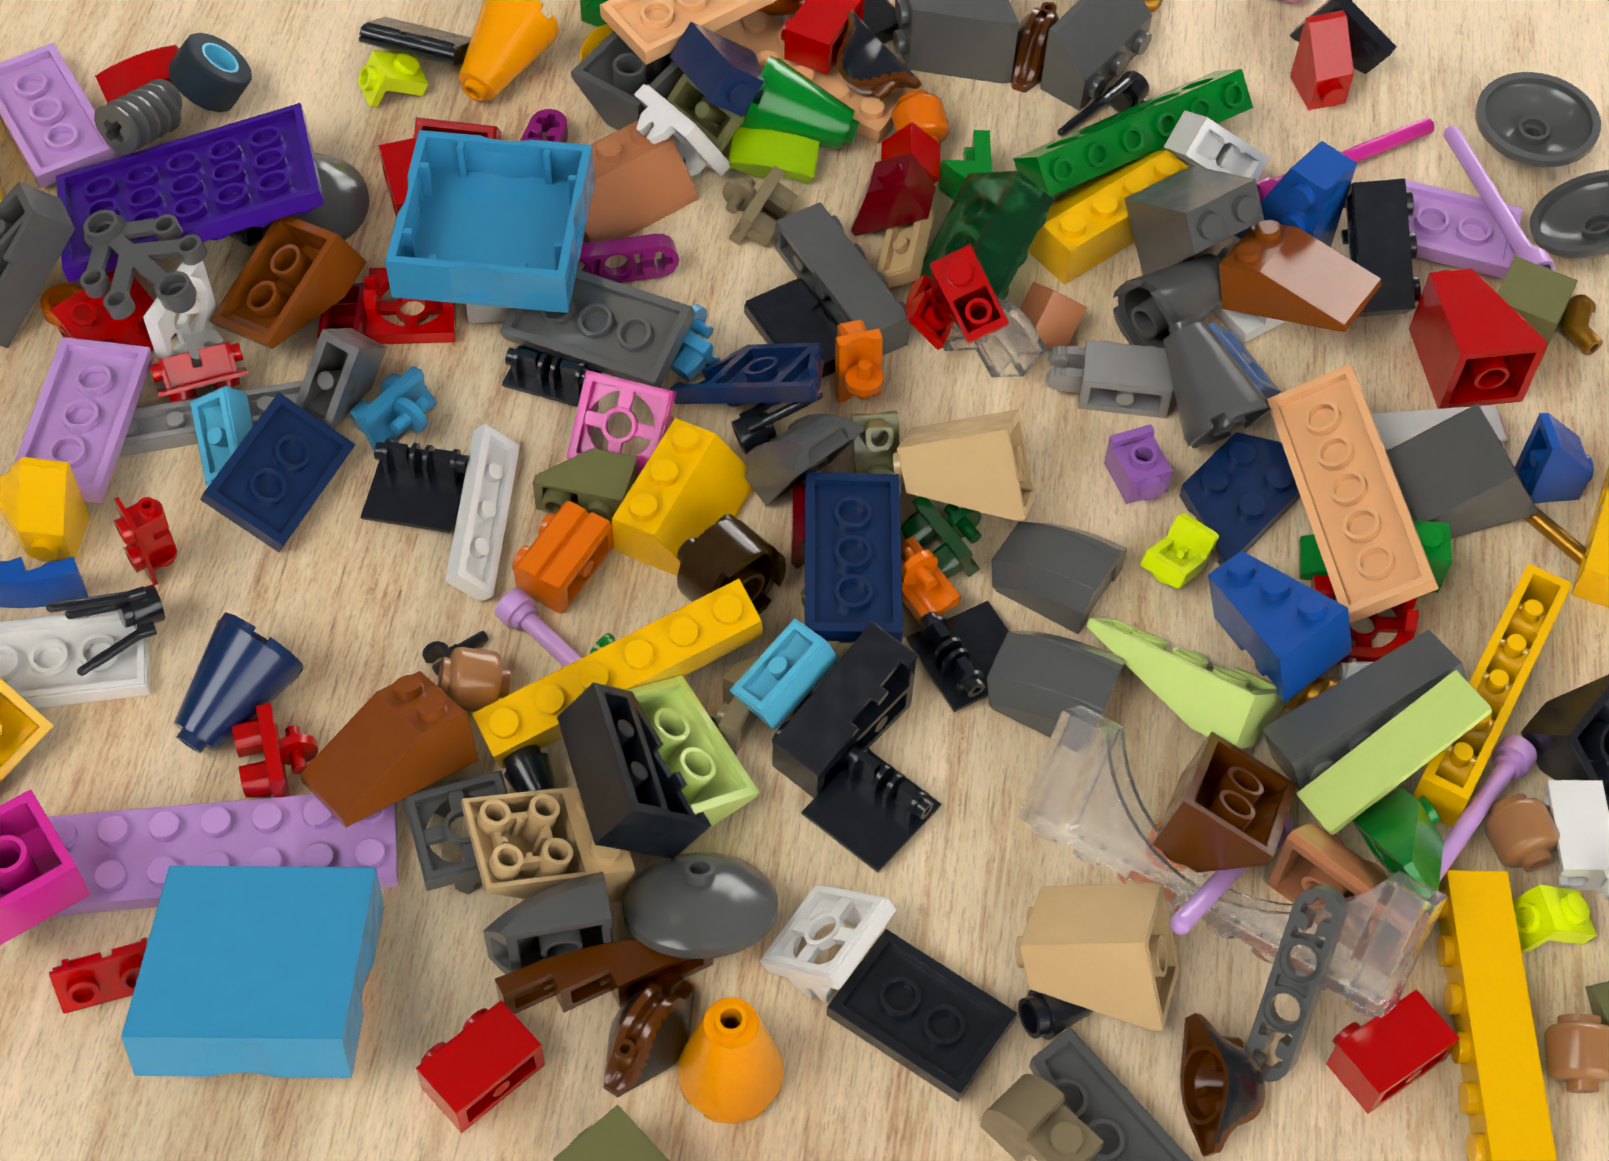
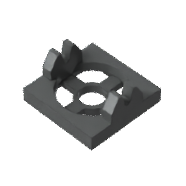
M502 770L419 791L403 799L427 891L454 884L456 890L465 894H471L474 885L482 883L470 837H455L451 834L449 828L455 819L464 816L461 806L462 798L508 794ZM435 813L445 818L442 825L426 829L430 818ZM448 841L454 846L461 847L465 862L456 864L445 861L435 854L430 846Z

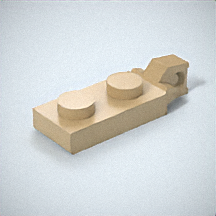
M932 205L928 219L886 229L876 272H880L884 276L889 289L909 284L920 278L933 222Z

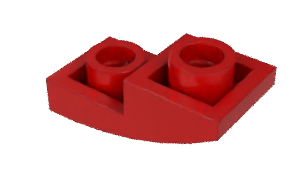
M176 45L149 50L125 59L95 75L107 103L155 79H163L172 83L169 77L168 66L179 48Z
M926 274L914 281L906 300V318L939 350L944 347L955 322L950 316L936 284Z

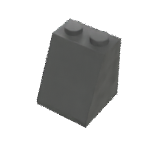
M896 0L895 13L899 25L898 30L893 31V45L896 54H902L909 70L1001 84L1011 83L1019 22L1009 0Z
M1193 165L1124 198L1143 275L1175 265L1264 220L1256 179Z
M1478 403L1386 451L1412 520L1450 523L1451 539L1530 517L1538 513L1505 448Z

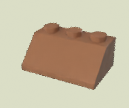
M637 120L590 144L593 150L595 184L583 243L627 238L698 200V192L671 137L652 144L647 139L649 132L643 136L636 129L639 121Z
M1312 821L1293 830L1286 837L1267 883L1292 903L1295 902L1299 894L1314 885L1325 884L1339 890L1347 904V915L1339 938L1390 977L1397 973L1425 939L1439 915L1431 908H1427L1410 891H1406L1387 877L1385 871L1379 865L1372 861L1364 860L1346 847L1338 835H1330ZM1322 898L1312 904H1308V907L1315 910L1314 920L1318 923L1328 916L1332 917V913L1324 909L1326 901Z

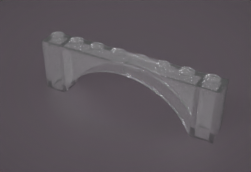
M1083 705L1062 710L1017 818L1030 824L1031 831L1038 837L1052 842L1059 840L1074 849V855L1080 860L1092 865L1102 864L1117 872V878L1122 883L1162 882L1167 908L1178 912L1210 876L1203 872L1196 873L1184 864L1172 862L1160 849L1152 845L1159 829L1145 809L1135 787L1126 752L1125 728ZM1398 871L1381 884L1363 893L1346 898V919L1322 990L1329 989L1346 998L1345 1003L1347 1006L1359 1014L1368 1017L1377 1015L1383 1018L1396 1007L1448 896ZM1229 888L1201 919L1207 922L1206 927L1214 934L1226 939H1239L1252 947L1251 951L1255 956L1273 964L1293 904L1259 899ZM1325 903L1308 904V907L1315 910V918L1312 927L1306 931H1302L1299 928V932L1315 934L1319 922L1328 916L1332 917V913L1324 909ZM1304 945L1293 947L1290 958L1294 967L1300 972H1314L1317 964L1314 952Z

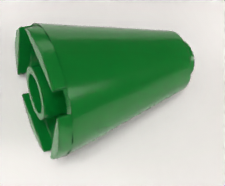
M769 56L762 72L765 82L750 104L742 127L791 133L820 141L819 147L840 150L843 142L851 145L860 123L852 119L855 110L781 59Z

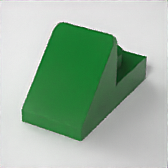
M973 130L971 147H964L963 160H942L940 165L939 190L980 221H989L993 195L990 130Z

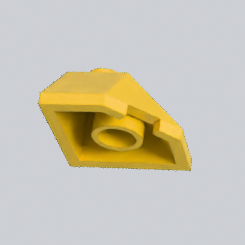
M22 457L12 464L9 472L3 476L0 474V518L27 556L42 562L60 561L72 556L76 559L90 520V515L70 463Z

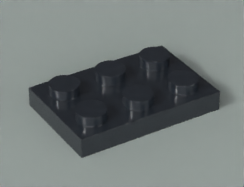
M887 929L884 930L827 1006L828 1017L957 1102L962 1098L1013 1025L1017 1015L1016 1011Z

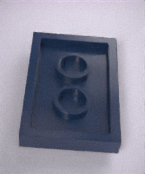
M278 392L204 491L200 500L277 552H280L356 444Z

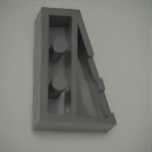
M18 182L0 202V346L6 348L10 346L75 230L61 198Z

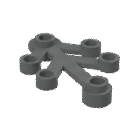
M100 210L86 219L83 226L84 240L92 251L87 270L80 277V285L90 298L105 296L103 305L113 319H125L135 310V302L130 296L135 271L155 287V293L165 309L181 314L193 308L196 303L197 290L189 276L181 271L167 273L153 261V259L180 257L184 264L195 265L200 263L207 255V249L199 236L190 234L181 238L183 229L174 215L165 214L156 219L125 222L122 216L117 215L111 210ZM155 235L158 241L133 244L129 239ZM111 251L119 256L112 283L105 273Z

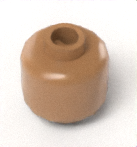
M457 647L452 651L450 657H442L437 686L463 710L476 712L509 694L511 670L503 669L501 656L497 652Z
M1515 794L1500 800L1489 810L1490 817L1484 825L1485 834L1503 865L1510 868L1523 867L1525 872H1534L1546 867L1553 861L1551 854L1557 849L1560 832L1542 801L1535 798H1527L1524 794Z
M1559 1015L1557 1017L1558 1023L1549 1026L1545 1031L1546 1072L1550 1078L1566 1082V1092L1598 1093L1599 1083L1609 1081V1026L1602 1024L1601 1016Z

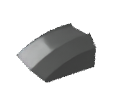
M812 414L799 418L788 426L787 431L770 442L756 446L747 454L745 478L765 506H768L791 490L793 483L803 482L806 472H818L833 462L864 431V426L847 418L831 414Z
M1018 522L991 560L993 588L996 592L1079 634L1100 597L1111 581L1114 582L1122 571L1127 548L1090 532L1051 523Z
M1025 630L1007 632L987 676L989 705L993 710L1080 752L1091 737L1104 712L1115 682L1123 667L1124 659L1091 645L1057 635Z
M603 871L576 877L551 886L523 900L503 913L483 930L488 958L504 974H508L546 958L598 944L613 942L611 928H613L612 916Z

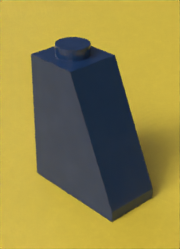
M690 22L670 55V58L710 103L741 117L744 116L765 82L756 54L752 50L694 22Z

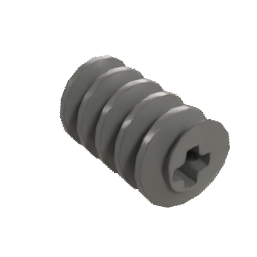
M163 79L152 80L148 84H144L138 89L132 90L126 95H122L116 100H112L96 109L94 114L96 128L112 150L122 155L131 154L136 149L152 143L157 138H161L179 127L182 97L178 88L171 82Z

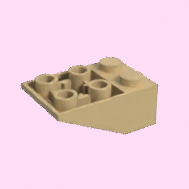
M577 786L462 798L461 800L463 814L485 893L527 899L556 884L603 871L609 903L620 901L635 872L630 851L594 844Z

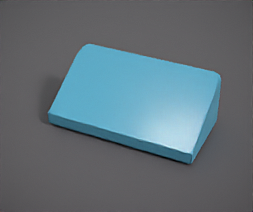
M224 386L190 402L206 486L210 485L253 427L247 395L228 386Z
M794 618L729 691L766 725L775 730L837 663L838 656L825 639Z

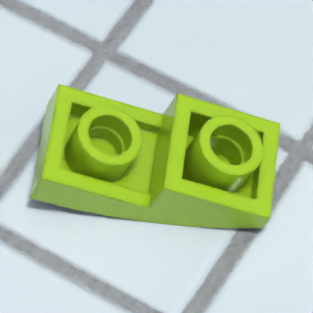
M739 127L730 140L727 160L730 162L729 168L762 179L769 174L775 165L785 172L783 177L809 184L815 175L820 141L781 131Z

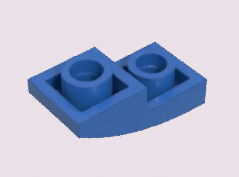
M73 556L60 561L48 562L41 567L27 571L22 557L0 562V607L2 608L46 607L47 604L89 597Z

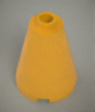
M539 0L483 1L458 76L459 82L462 85V91L468 97L476 101L494 99L555 41L559 33L557 20L553 15L549 20L541 12L544 5Z
M727 997L714 1002L702 1017L684 1046L679 1058L678 1080L686 1101L704 1113V1117L713 1122L738 1124L755 1119L761 1115L764 1109L778 1096L782 1088L784 1064L781 1052L755 1009L745 1000L735 997Z

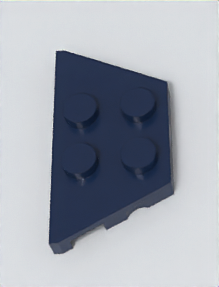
M820 342L746 345L731 353L727 358L702 369L705 380L698 384L678 382L671 386L669 390L676 392L675 404L727 403L730 407H736L745 403H763L764 406H774L787 402H815L819 396L825 357Z
M1235 432L1182 484L1179 494L1187 510L1196 517L1197 521L1218 533L1219 539L1215 548L1219 553L1218 563L1220 566L1241 550L1246 553L1301 497L1282 442Z

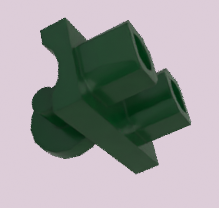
M920 496L915 498L912 503L916 512L900 526L904 538L908 539L914 536L923 547L936 537L942 545L935 549L933 554L938 559V568L947 579L961 570L968 577L980 570L979 566L972 559V551L961 538L966 537L971 544L976 543L981 538V533L976 529L982 518L981 513L963 507L960 509L958 506L947 504L944 512L949 519L946 521L928 498Z

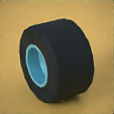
M205 33L191 34L184 41L168 66L169 77L172 83L184 97L206 110L219 113L231 110L252 80L251 68L237 49L226 41Z

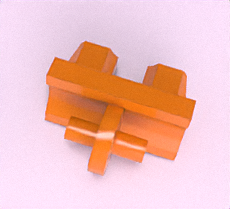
M863 320L845 322L837 326V337L835 340V395L838 403L846 402L853 396H857L860 400H867L870 396L881 395L884 385V375L882 372L883 337L879 328L867 331Z
M914 536L901 544L902 601L922 627L920 620L925 614L935 611L938 616L944 615L945 611L960 604L961 595L938 568V559L933 552L924 550Z

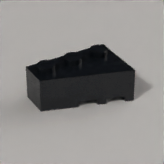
M1405 178L1353 182L1350 185L1343 207L1346 208L1348 229L1341 231L1343 245L1349 244L1350 260L1381 278V287L1357 317L1406 314L1416 309L1415 302H1419L1421 297L1420 280L1418 276H1413L1412 259H1415L1417 256V239L1415 233H1410L1408 216H1412L1414 211L1413 193L1411 190H1406Z
M871 621L793 718L784 722L777 729L772 738V766L811 797L815 798L848 765L844 761V757L852 746L857 745L861 749L863 747L869 748L911 706L917 654Z
M593 682L557 717L595 845L674 859L712 826L704 812L695 815L681 790L687 786V783L680 771L671 774L663 761L658 749L664 744L632 691Z

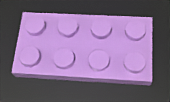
M54 43L0 62V120L40 189L56 183V176L119 157V154L106 144L98 132L94 121L95 110Z
M61 337L14 462L22 457L69 462L84 501L103 503L153 360L150 347Z

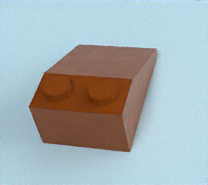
M291 216L274 220L209 321L220 328L273 349L341 301L348 293L367 261L337 233Z
M1265 220L1253 225L1219 264L1222 309L1339 332H1345L1381 287V278L1299 227L1283 225L1274 220Z
M418 671L412 675L402 676L393 684L377 691L300 773L303 784L346 828L479 761L467 712L426 675Z

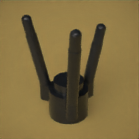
M1136 71L1125 72L1101 97L1059 128L1058 135L1064 136L1108 102L1118 112L1145 102L1144 99L1150 91L1146 78Z
M819 391V396L816 401L820 400L823 397V393L821 391ZM792 402L769 414L765 411L772 406H764L763 403H759L755 407L739 413L740 418L731 421V425L743 453L746 455L756 446L770 442V439L777 437L773 426L774 422L814 402Z
M153 584L124 592L53 602L46 606V610L50 613L67 611L65 613L67 619L88 617L118 610L123 626L125 628L134 626L136 629L77 669V673L80 676H84L106 663L141 639L157 635L154 624L165 620L163 605Z

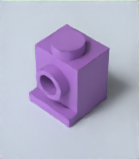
M1151 424L1109 437L1104 464L1126 504L1139 500L1150 501L1168 492L1173 470L1154 438L1155 430Z

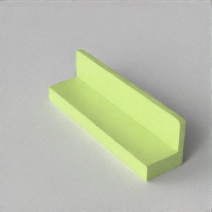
M1454 670L1296 794L1320 825L1330 835H1334L1490 715L1492 708L1457 670Z

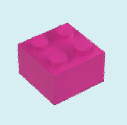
M31 789L0 805V945L91 895L75 862Z

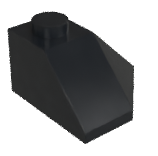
M1608 674L1545 702L1520 733L1536 749V764L1539 769L1552 779L1603 781L1609 810Z

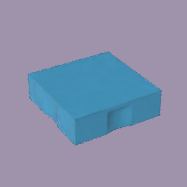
M419 130L407 175V196L401 210L397 214L385 260L391 296L394 298L569 313L595 184L592 145L539 140L503 141L481 135Z
M169 866L121 1035L134 1075L213 1077L229 1073H257L280 1078H352L364 1016L362 1008L363 989L374 964L384 912V903L376 867Z

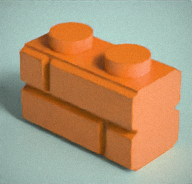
M570 501L564 502L556 514L549 512L539 526L536 540L530 547L527 545L522 546L513 560L512 569L514 570L516 588H522L536 602L541 601L544 606L560 614L564 613L614 547L612 524L610 521L593 512L588 513L585 508Z

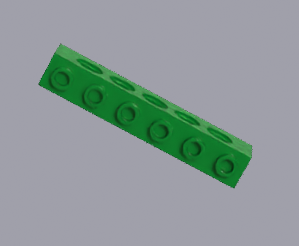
M1242 69L1214 71L1013 158L1025 197H1052L1163 148L1184 111L1208 117L1218 124L1252 109L1253 105Z

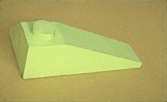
M1110 617L1089 618L1086 627L1116 656L1124 659L1123 663L1191 729L1207 737L1212 731L1240 749L1254 747L1263 735L1262 728L1271 724L1288 703V701L1284 703L1277 695L1276 686L1272 682L1238 667H1235L1234 671L1219 666L1212 668L1207 666L1209 663L1207 655L1195 650L1192 652L1178 647H1173L1172 651L1166 649L1168 642L1164 638Z

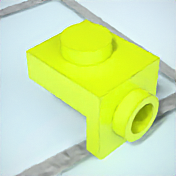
M373 50L366 65L360 69L358 76L359 87L362 89L368 105L372 107L379 106L386 91L423 96L429 85L417 57H412L405 53L396 54Z
M1182 512L1176 516L1168 535L1146 551L1140 565L1153 573V576L1159 582L1179 590L1203 571L1219 539V535L1193 517Z
M1538 884L1513 900L1522 952H1530L1548 940L1583 945L1597 936L1590 919L1589 906L1579 890Z

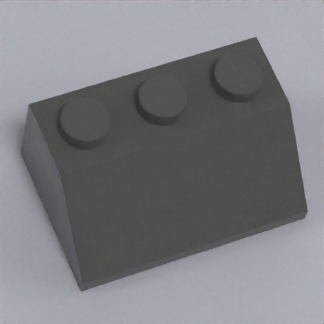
M1079 0L1049 29L1040 89L1079 111L1091 99L1097 100L1103 93L1106 85L1114 77H1120L1126 70L1128 63L1136 55H1142L1151 42L1152 34L1149 33L1152 14L1144 0Z
M613 31L571 71V78L604 122L616 130H620L639 120L640 114L646 109L634 95L643 84H648L663 98L667 99L684 72L670 58L671 53L646 65Z

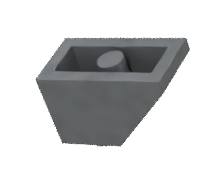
M352 328L322 329L295 404L335 430L350 413V410L372 388L387 347Z

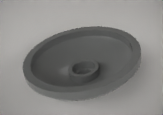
M1518 72L1495 79L1481 92L1475 108L1476 124L1485 140L1500 154L1528 166L1558 167L1581 160L1594 148L1601 131L1600 115L1591 99L1573 84L1561 78L1543 73Z
M314 153L325 205L316 207L306 214H293L290 216L337 233L346 240L358 230L368 213L369 194L366 182L362 175L349 163L330 155ZM273 221L262 227L259 241L262 240Z
M1609 170L1584 174L1566 181L1551 190L1539 201L1530 217V230L1535 243L1541 249H1545L1550 254L1568 259H1591L1609 255Z
M687 853L677 855L674 859L667 858L661 860L639 874L630 883L623 898L624 922L630 933L639 942L657 952L688 959L717 958L747 949L768 934L775 924L778 915V895L770 879L751 864L741 859L718 853Z

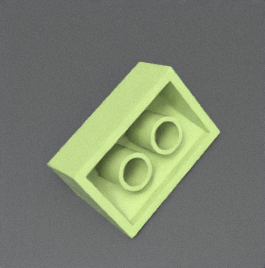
M683 675L627 689L634 693L664 744L658 749V752L671 774L680 771L686 781L687 786L681 791L695 815L704 812L712 825L708 829L758 796L760 793Z

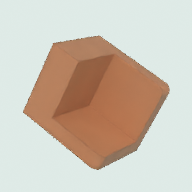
M1033 282L1011 329L1051 349L1058 345L1067 347L1087 307L1055 290Z

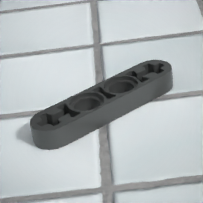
M1314 885L1299 894L1293 903L1245 1047V1051L1255 1060L1262 1073L1263 1080L1266 1082L1280 1080L1293 1070L1298 1061L1346 919L1347 904L1345 898L1339 890L1330 885ZM1320 898L1326 901L1324 909L1332 913V917L1328 916L1320 921L1315 934L1299 932V928L1302 931H1306L1312 927L1315 918V910L1308 907V904H1312ZM1304 945L1314 952L1317 959L1314 972L1304 973L1294 967L1290 958L1291 950L1294 946ZM1278 994H1289L1297 1000L1300 1006L1298 1020L1287 1021L1277 1014L1274 1003ZM1276 1032L1286 1034L1279 1040L1275 1050V1055L1283 1061H1279L1271 1067L1266 1064L1267 1055L1261 1052L1260 1049H1265L1274 1041Z

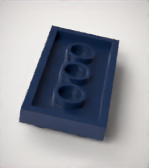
M806 472L804 625L826 641L855 642L872 621L902 643L903 613L899 474Z

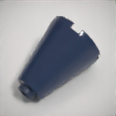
M227 612L216 623L174 720V725L180 729L176 738L200 754L205 747L216 751L233 736L232 726L251 720L257 715L256 706L268 704L299 678L304 666L297 657L272 637H269L267 640L254 632L255 626Z

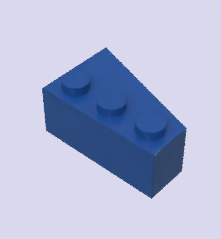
M1321 141L1291 167L1261 201L1263 221L1274 220L1283 225L1299 227L1331 247L1357 162ZM1251 227L1235 234V236L1242 239Z
M1242 550L1208 574L1214 618L1240 650L1245 649L1254 659L1255 668L1262 676H1268L1276 686L1277 695L1284 703L1352 652L1349 613L1346 606Z

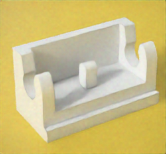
M1547 780L1544 789L1545 795L1548 797L1543 798L1544 804L1547 809H1550L1551 816L1560 832V838L1557 843L1560 861L1559 887L1574 890H1596V893H1602L1601 887L1608 880L1603 870L1609 867V812L1603 781Z

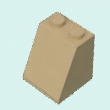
M1019 409L914 427L897 447L898 452L893 454L895 474H899V480H904L906 493L1014 521L1026 519L1036 498Z
M1163 883L1041 886L1034 907L1028 908L1027 925L1023 936H1018L1015 944L1016 962L1019 968H1025L1029 989L1151 1031H1163L1180 970L1173 933L1170 928V918Z

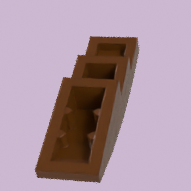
M637 939L598 944L546 958L495 978L499 1001L501 1000L513 1014L553 996L556 997L564 1013L610 991L621 1008L629 998L652 984L658 983L663 985L677 978L684 979L712 966L713 958L688 959L674 957L652 950Z

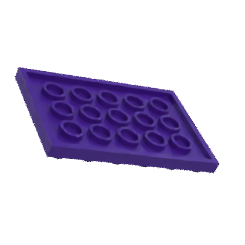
M301 103L56 176L57 197L61 198L75 227L72 236L61 253L62 270L68 282L79 280L81 275L87 270L92 249L88 247L84 240L83 226L90 215L100 210H111L117 215L122 216L125 222L156 219L159 216L171 214L176 217L183 229L181 238L194 234L199 236L202 242L207 240H220L231 233L250 227H263L270 224L273 220L293 214H306L316 207L325 205L307 119ZM155 235L129 239L133 244L158 241ZM111 251L105 271L115 269L119 256Z

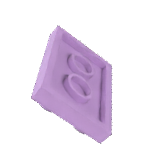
M1405 179L1406 190L1412 191L1414 199L1413 215L1408 216L1409 231L1410 233H1415L1417 239L1416 257L1461 269L1472 268L1475 272L1505 279L1513 261L1514 249L1483 199ZM1507 204L1520 225L1523 208Z

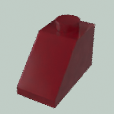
M913 153L894 158L889 157L875 162L857 206L851 228L854 236L928 219L936 187Z

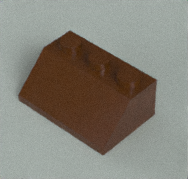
M1211 731L1182 772L1152 845L1160 849L1172 862L1184 864L1196 873L1269 865L1274 858L1297 784Z

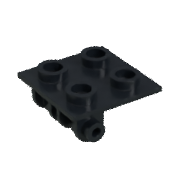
M519 345L516 349L510 347L506 353L505 364L511 367L502 382V386L578 407L586 370L601 374L603 372L588 368V364L584 362L577 364L563 359L562 356H553L547 352Z
M389 438L385 442L378 441L374 450V458L379 460L361 513V519L451 533L459 510L469 456L462 455L460 449L449 451L434 449L433 445H426L424 450L421 449L420 443L415 442L411 447H408V444L397 443Z
M986 601L948 619L943 615L938 616L935 611L925 614L920 620L921 630L906 637V641L914 653L917 654L918 659L953 712L988 697L987 676L1005 636L1009 632L991 604Z
M854 745L844 757V761L848 765L808 804L801 814L879 873L941 807V803L906 778L904 774L894 769L892 765L874 754L868 747L861 749Z

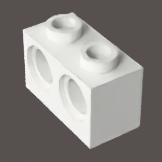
M1184 111L1164 145L1165 149L1190 165L1256 179V182L1270 159L1208 117L1189 111Z

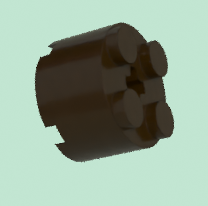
M732 514L722 516L716 524L705 530L698 538L686 540L677 553V559L681 562L677 575L678 588L691 602L740 579L758 615L772 601L766 595L775 583L781 587L786 573V560L783 554Z

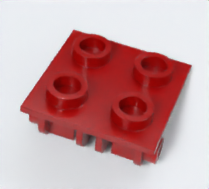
M115 270L107 274L111 283L113 281ZM135 276L130 296L135 302L136 307L134 312L125 319H113L103 305L105 296L90 298L84 289L50 309L61 324L58 326V330L63 337L150 347L151 351L154 350L143 319L154 300Z

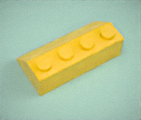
M1169 150L1149 153L1091 179L1009 229V234L1065 285L1135 242L1124 198L1188 167Z

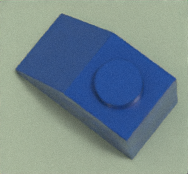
M1549 412L1539 413L1515 465V469L1533 503L1579 500L1588 481L1593 477L1594 467L1590 455L1585 454L1578 435Z

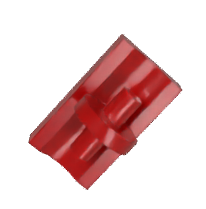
M271 703L256 706L258 719L232 726L234 743L239 758L263 752L265 761L242 765L238 768L245 798L262 797L272 794L273 797L290 796L285 765H291L292 772L300 774L307 767L306 762L314 759L318 754L317 740L311 735L301 734L298 725L286 727V737L280 739L279 728L274 721Z

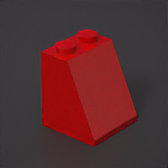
M1472 268L1460 270L1446 269L1429 273L1409 331L1437 408L1471 407L1477 403L1479 406L1523 402L1547 348L1545 339Z

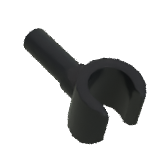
M482 630L451 647H448L444 642H431L423 649L422 656L426 663H433L440 657H450L452 651L457 647L476 648L487 642L488 636ZM441 661L435 663L432 666V669L437 676L439 673Z

